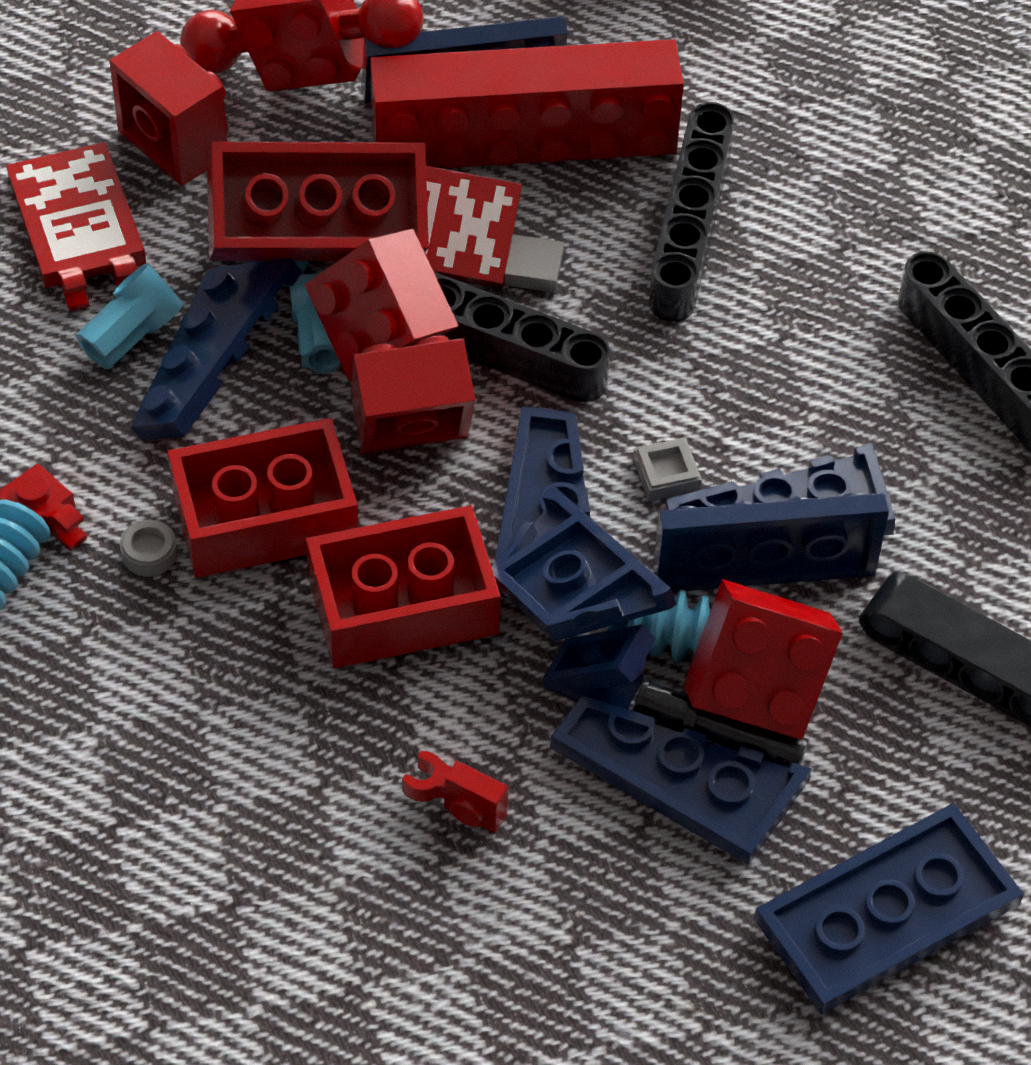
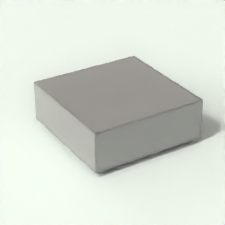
M513 235L505 270L504 285L556 293L564 255V242Z
M686 437L634 448L633 461L648 502L701 490L702 478Z

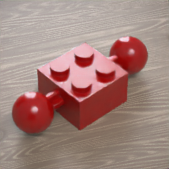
M235 0L230 9L232 17L218 10H205L196 13L188 19L180 34V45L202 69L214 74L227 71L237 63L242 53L248 52L266 92L356 81L363 63L364 38H368L371 42L386 48L405 46L415 40L422 31L424 17L418 0H364L359 9H357L354 0Z

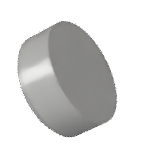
M142 520L129 526L121 536L120 549L122 561L125 567L136 575L145 577L160 575L168 571L176 561V537L173 530L163 522Z

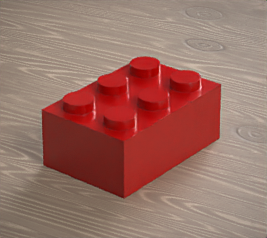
M332 418L168 450L172 491L195 578L307 555L306 538L358 528V504Z
M472 505L306 538L308 579L333 669L499 634L501 595Z

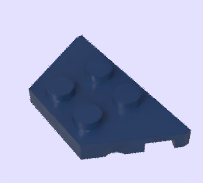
M555 486L549 489L542 497L546 509L535 524L525 521L515 534L513 544L503 551L492 565L498 589L553 642L670 610L677 605L672 590L668 585Z

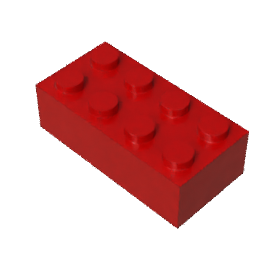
M211 141L206 157L209 261H269L284 258H293L294 261H339L369 239L409 229H414L424 253L429 248L425 143Z

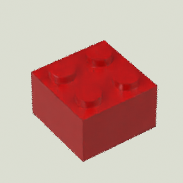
M157 30L109 60L117 127L124 137L180 186H184L207 171L206 157L211 141L228 142L227 133L229 127L226 121L224 103L226 91L217 75L210 71L206 72L191 59L188 52L180 44H173Z
M414 229L369 239L304 284L348 381H352L354 354H360L370 346L377 344H391L395 348L415 346L422 339L432 336H444L458 327L457 321Z
M432 336L420 340L415 346L395 348L391 344H377L364 349L360 354H354L350 394L361 454L468 438L476 400L464 338L449 341V338L445 336Z
M722 579L683 686L692 706L803 740L843 632L830 612Z

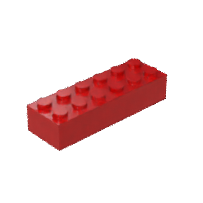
M676 39L370 57L373 142L425 143L426 166L458 168L677 154L684 82Z

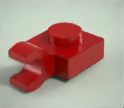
M39 463L0 489V500L20 503L36 512L44 519L50 533L67 550L72 551L88 539L87 534L78 527L79 524L84 522V517L75 508L73 493Z
M420 751L417 756L418 769L430 774L431 777L426 780H417L413 776L405 774L402 778L403 793L408 798L419 802L443 798L444 808L449 810L457 820L471 827L481 826L496 834L507 817L509 786L457 760L450 767L434 753Z

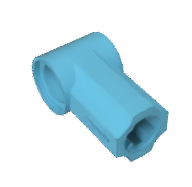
M149 263L144 264L129 275L114 290L113 295L115 298L75 335L81 349L91 360L97 362L104 369L111 368L144 335L151 334L161 328L183 307L184 303Z
M320 273L302 274L293 286H289L292 321L297 323L298 327L297 337L302 367L313 370L315 374L333 373L341 364L304 284Z

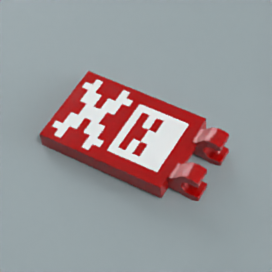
M106 142L6 165L8 180L44 287L49 288L60 285L69 312L90 307L85 289H87L86 278L111 273L117 288L129 275L137 270L136 266L146 264L145 249Z
M426 166L429 248L425 255L433 272L454 280L503 288L522 184Z

